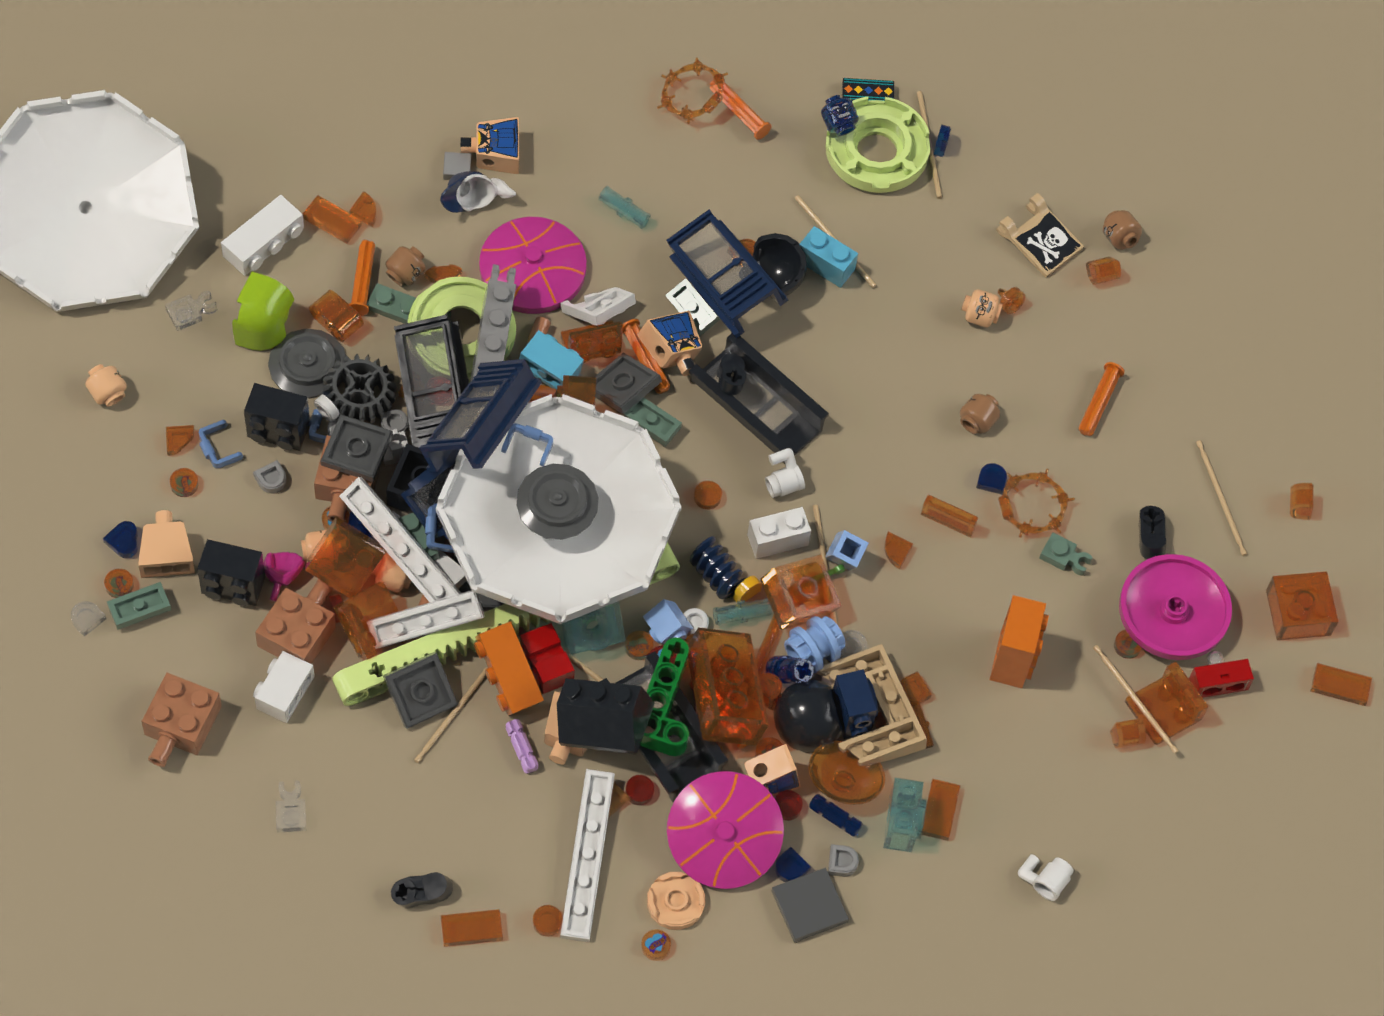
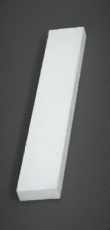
M358 477L339 496L429 602L461 594L362 477Z
M586 769L560 938L590 941L615 773Z

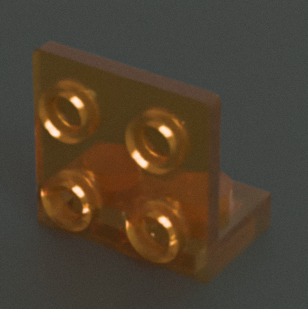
M613 320L606 321L598 326L588 325L562 331L560 338L564 347L575 350L584 359L583 363H587L591 359L600 357L610 358L621 353L623 325L622 322L613 323Z
M382 581L333 607L357 656L367 660L377 655L375 650L377 644L369 631L367 621L399 612L385 583Z
M1177 662L1166 667L1162 678L1135 692L1136 696L1169 738L1201 721L1208 709V705ZM1130 696L1126 697L1125 703L1155 745L1162 743L1164 740Z

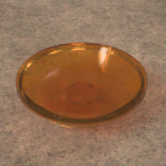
M834 741L820 745L814 750L809 759L808 771L812 782L824 795L834 801L852 805L868 803L879 796L885 784V772L880 762L859 766V759L848 750L844 753L839 750L838 743L843 741Z

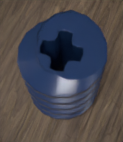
M711 536L695 548L689 561L692 566L696 567L697 572L703 575L704 581L710 583V588L713 591H717L716 594L719 599H728L734 596L736 587L746 578L739 580L743 571L741 569L732 571L736 566V562L730 561L725 563L730 557L729 554L723 553L719 555L723 547L719 544L712 547L716 542V538Z

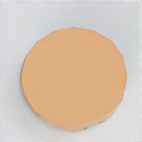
M668 872L659 876L651 885L647 893V908L651 918L660 926L670 930H683L693 926L701 918L705 908V893L701 884L686 873Z

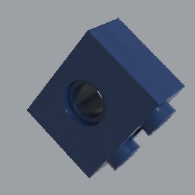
M864 669L836 675L833 693L844 729L842 733L843 738H854L872 731L875 717L878 716V704L870 679L866 678Z

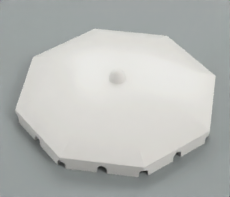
M101 90L74 94L70 99L54 97L28 101L21 108L17 107L0 129V274L56 312L147 298L199 229L185 143L178 134L153 117L150 119L145 116L141 109L116 92L113 94Z
M552 394L529 402L513 423L543 430V433L553 437V446L545 466L553 463L573 466L583 471L595 485L599 497L598 510L591 525L579 535L563 540L546 539L532 532L522 522L516 506L519 487L527 475L535 469L542 467L540 461L548 443L514 432L506 453H503L501 449L508 434L507 432L483 468L479 469L472 468L463 450L460 449L456 457L454 469L450 470L437 499L436 513L473 592L562 624L648 590L681 511L680 497L666 468L661 466V458L647 429L641 428L638 421L605 410V413H600L595 409L594 405L562 394V397H552Z

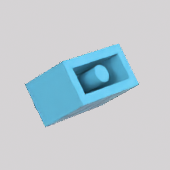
M815 226L799 244L805 253L807 268L839 288L843 286L855 271L858 253Z
M539 330L520 353L519 359L526 360L535 378H540L543 383L556 389L560 394H564L579 375L584 361L575 350L567 349L559 344L553 336L544 334Z

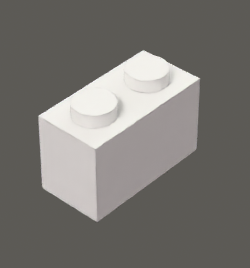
M800 507L750 520L747 536L755 559L808 546L811 529L804 509Z
M282 651L278 659L274 658L271 661L267 671L268 676L264 682L260 681L253 697H255L257 710L287 723L314 678V668L312 664Z

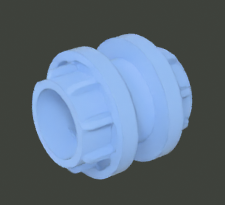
M813 616L806 622L807 630L796 626L789 631V638L784 643L785 651L792 664L801 672L805 673L810 670L816 673L823 669L824 658L829 662H834L841 657V650L845 648L846 644L844 635L835 621L827 616L823 618Z

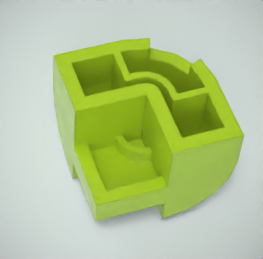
M251 272L237 299V302L241 304L238 320L234 319L232 321L235 345L262 351L272 349L286 337L284 324L287 321L289 309L295 300L291 291L285 285L266 275Z

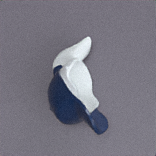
M465 171L457 173L449 180L447 188L441 194L440 201L446 210L458 213L486 207L494 200L496 195H499L501 198L514 197L516 192L501 179H489L478 171Z

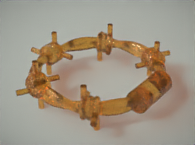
M697 57L693 64L685 65L675 72L670 69V73L667 76L661 75L666 81L662 90V105L657 106V108L665 107L670 112L683 117V119H687V124H690V120L694 121L693 117L701 116L706 112L710 114L724 99L722 96L725 81L723 76L728 75V73H719L715 69L702 64ZM692 70L696 72L697 76H700L702 70L710 72L714 80L710 86L716 84L718 92L716 91L703 105V109L692 111L688 109V105L685 106V109L682 107V111L675 109L671 101L675 95L669 97L667 90L669 85L673 87V83L676 80L682 81L677 76L680 73Z
M1046 469L1045 473H1027L1021 476L1015 475V477L1007 473L1010 478L1007 480L1003 494L998 498L1003 519L1008 520L1021 530L1020 538L1023 533H1026V535L1029 533L1036 534L1052 529L1060 534L1061 531L1058 528L1063 521L1068 501L1075 500V498H1068V494L1064 492L1061 486L1047 476L1049 469ZM1023 479L1037 480L1036 487H1038L1039 482L1043 484L1045 482L1049 483L1058 494L1051 496V498H1058V502L1061 504V512L1057 517L1049 514L1048 516L1052 520L1045 527L1031 526L1032 519H1030L1029 524L1025 521L1022 524L1014 519L1010 499L1007 494L1011 489L1019 492L1020 490L1016 486Z

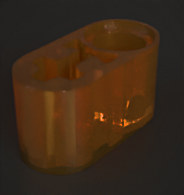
M328 290L309 306V311L314 319L340 342H344L364 325V321L359 313L333 290Z

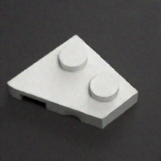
M614 287L599 293L585 295V302L571 304L568 300L561 302L562 313L598 326L604 324L613 316L623 313L627 308L636 304L635 294Z

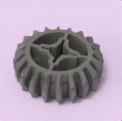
M358 354L355 355L354 360H351L346 355L343 363L336 360L334 368L329 367L327 370V376L323 378L324 387L322 388V394L333 402L341 415L359 419L363 422L368 419L373 424L375 416L381 419L384 417L385 412L391 410L392 403L396 399L397 385L394 383L393 373H388L389 368L387 365L380 367L379 358L371 362L369 355L365 357V360L360 359ZM343 381L346 384L345 393L341 395L337 387ZM376 385L381 390V394L377 398L373 396L374 386Z

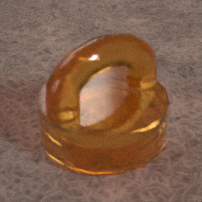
M1013 287L1008 291L1003 288L998 289V294L1002 297L1000 303L1003 304L1002 309L1007 314H1012L1020 309L1025 301V294L1018 287Z

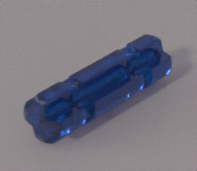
M816 794L809 804L810 809L816 813H823L822 817L839 828L844 827L845 832L851 836L858 834L862 828L860 820L854 816L850 818L848 812L832 802L827 803V799L820 794Z

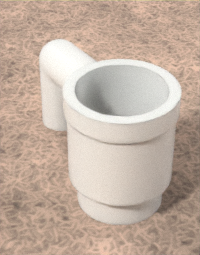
M786 448L768 455L772 466L785 461L786 465L785 468L774 471L770 476L765 477V484L772 498L782 497L805 489V481L800 468L796 464L792 449Z
M1031 854L1018 870V876L1032 884L1036 892L1042 897L1055 901L1071 880L1070 876L1074 872L1073 868L1065 860L1055 858L1038 875L1032 871L1040 860Z

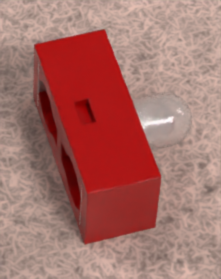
M1218 650L1209 652L1207 655L1208 665L1194 667L1189 677L1194 699L1247 691L1254 680L1248 659L1225 662L1223 654Z

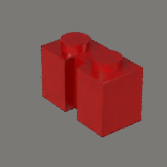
M552 623L520 635V645L542 694L563 687L566 678L574 679L575 670L566 651L564 652L561 646V641Z

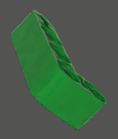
M676 637L670 638L664 644L648 686L647 694L654 702L662 703L664 706L661 708L653 707L647 726L655 731L644 733L640 744L642 747L675 757L682 755L686 751L689 731L685 724L667 718L686 669L689 647L685 640ZM676 653L675 664L670 663L671 657ZM669 677L673 681L670 683H664L660 680V678ZM675 735L679 736L682 740L680 742H672L669 740V737Z

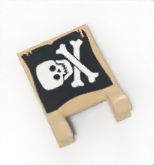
M1037 193L1030 198V203L1026 205L1028 211L1035 216L1018 229L1013 220L1007 216L1000 221V226L996 231L1003 238L1010 240L1046 278L1081 251L1084 246L1048 209L1043 197Z

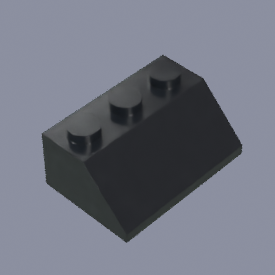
M566 678L557 701L559 744L561 746L637 754L655 703L642 686Z

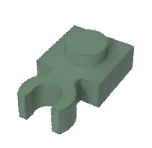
M1053 532L1039 559L1063 571L1069 565L1074 573L1084 576L1087 568L1081 566L1079 562H1085L1090 565L1093 557L1086 552H1075L1077 544Z

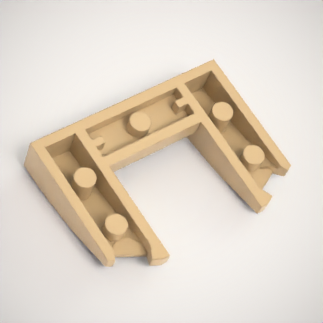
M882 644L825 664L823 669L816 672V674L822 676V682L830 684L833 689L836 675L864 669L866 678H869L873 685L878 707L887 725L838 743L840 751L844 753L848 750L859 759V766L892 760L926 749L927 738Z

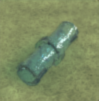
M609 186L602 190L598 200L617 211L616 214L621 218L623 216L638 225L639 228L643 229L646 226L651 215L633 204L632 199L629 197L624 198Z
M769 598L750 602L740 600L734 605L714 607L713 617L715 624L721 625L734 621L744 623L748 622L750 618L770 616L772 614Z

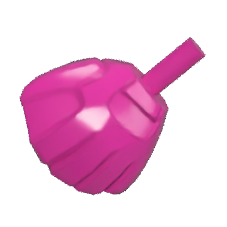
M293 552L268 553L265 556L264 572L269 581L274 583L269 600L276 602L281 585L287 586L298 577L305 565L302 556Z

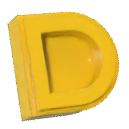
M756 576L744 579L734 591V601L739 606L761 591L762 583Z

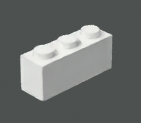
M279 195L221 242L223 257L244 276L250 271L257 270L266 258L271 254H277L286 242L301 234L304 229L303 214L282 195Z

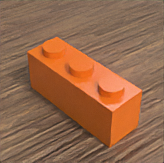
M511 621L475 637L477 640L474 643L475 650L479 658H484L488 668L485 669V673L489 683L496 685L499 692L496 699L502 712L507 711L509 716L544 701Z

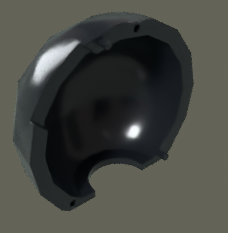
M773 233L760 236L757 239L752 257L786 296L790 295L801 285L806 275L807 264L804 251L799 243L788 235ZM743 265L739 273L741 280L751 274L745 265Z
M815 679L802 680L787 687L778 697L773 712L775 727L780 738L791 748L803 752L821 751L833 745L842 735L844 729L830 684Z

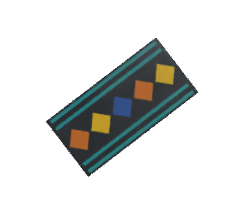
M843 78L842 104L863 97H868V101H885V97L894 99V81Z

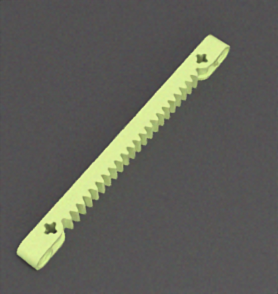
M668 542L650 585L674 575L680 569V565ZM503 604L484 612V618L436 631L344 668L333 676L332 681L345 706H352L386 692L388 687L383 675L433 652L437 653L440 662L445 665L446 657L448 656L453 661L457 660V652H460L464 657L467 656V648L476 652L474 643L477 640L475 637L485 631L511 621L516 635H519V627H522L525 631H529V623L539 627L542 617L508 604ZM542 618L546 623L550 622V620Z

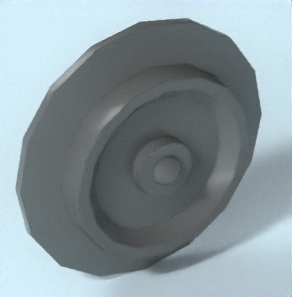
M306 328L288 333L279 345L273 347L270 351L268 367L272 380L281 390L307 396L310 399L322 395V388L324 387L323 378L327 376V370L329 367L334 368L336 360L343 363L346 354L344 347L334 336L322 330Z
M553 463L539 467L525 477L518 489L516 506L522 522L532 532L546 539L563 540L579 535L591 525L597 514L599 497L594 483L583 471L570 465Z

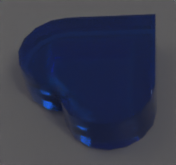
M130 521L121 522L103 538V541L120 557L131 558L137 553L138 549L136 542L138 537L137 528Z

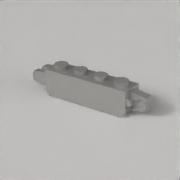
M493 264L491 277L484 296L470 382L477 375L480 363L504 361L516 284H514L515 268L509 269L506 277L507 282L497 281L500 272L499 265Z

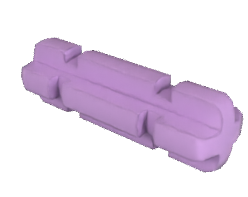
M514 719L506 723V731L508 736L511 737V743L518 759L521 761L523 771L528 774L538 769V761L533 755V750L526 733L522 730L523 726L520 720Z

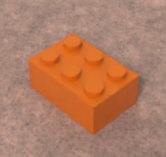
M1015 595L1012 596L1001 629L989 680L1018 688H1023L1025 679L1031 680L1037 659L1040 656L1043 645L1042 637L1049 615L1044 614L1046 603Z

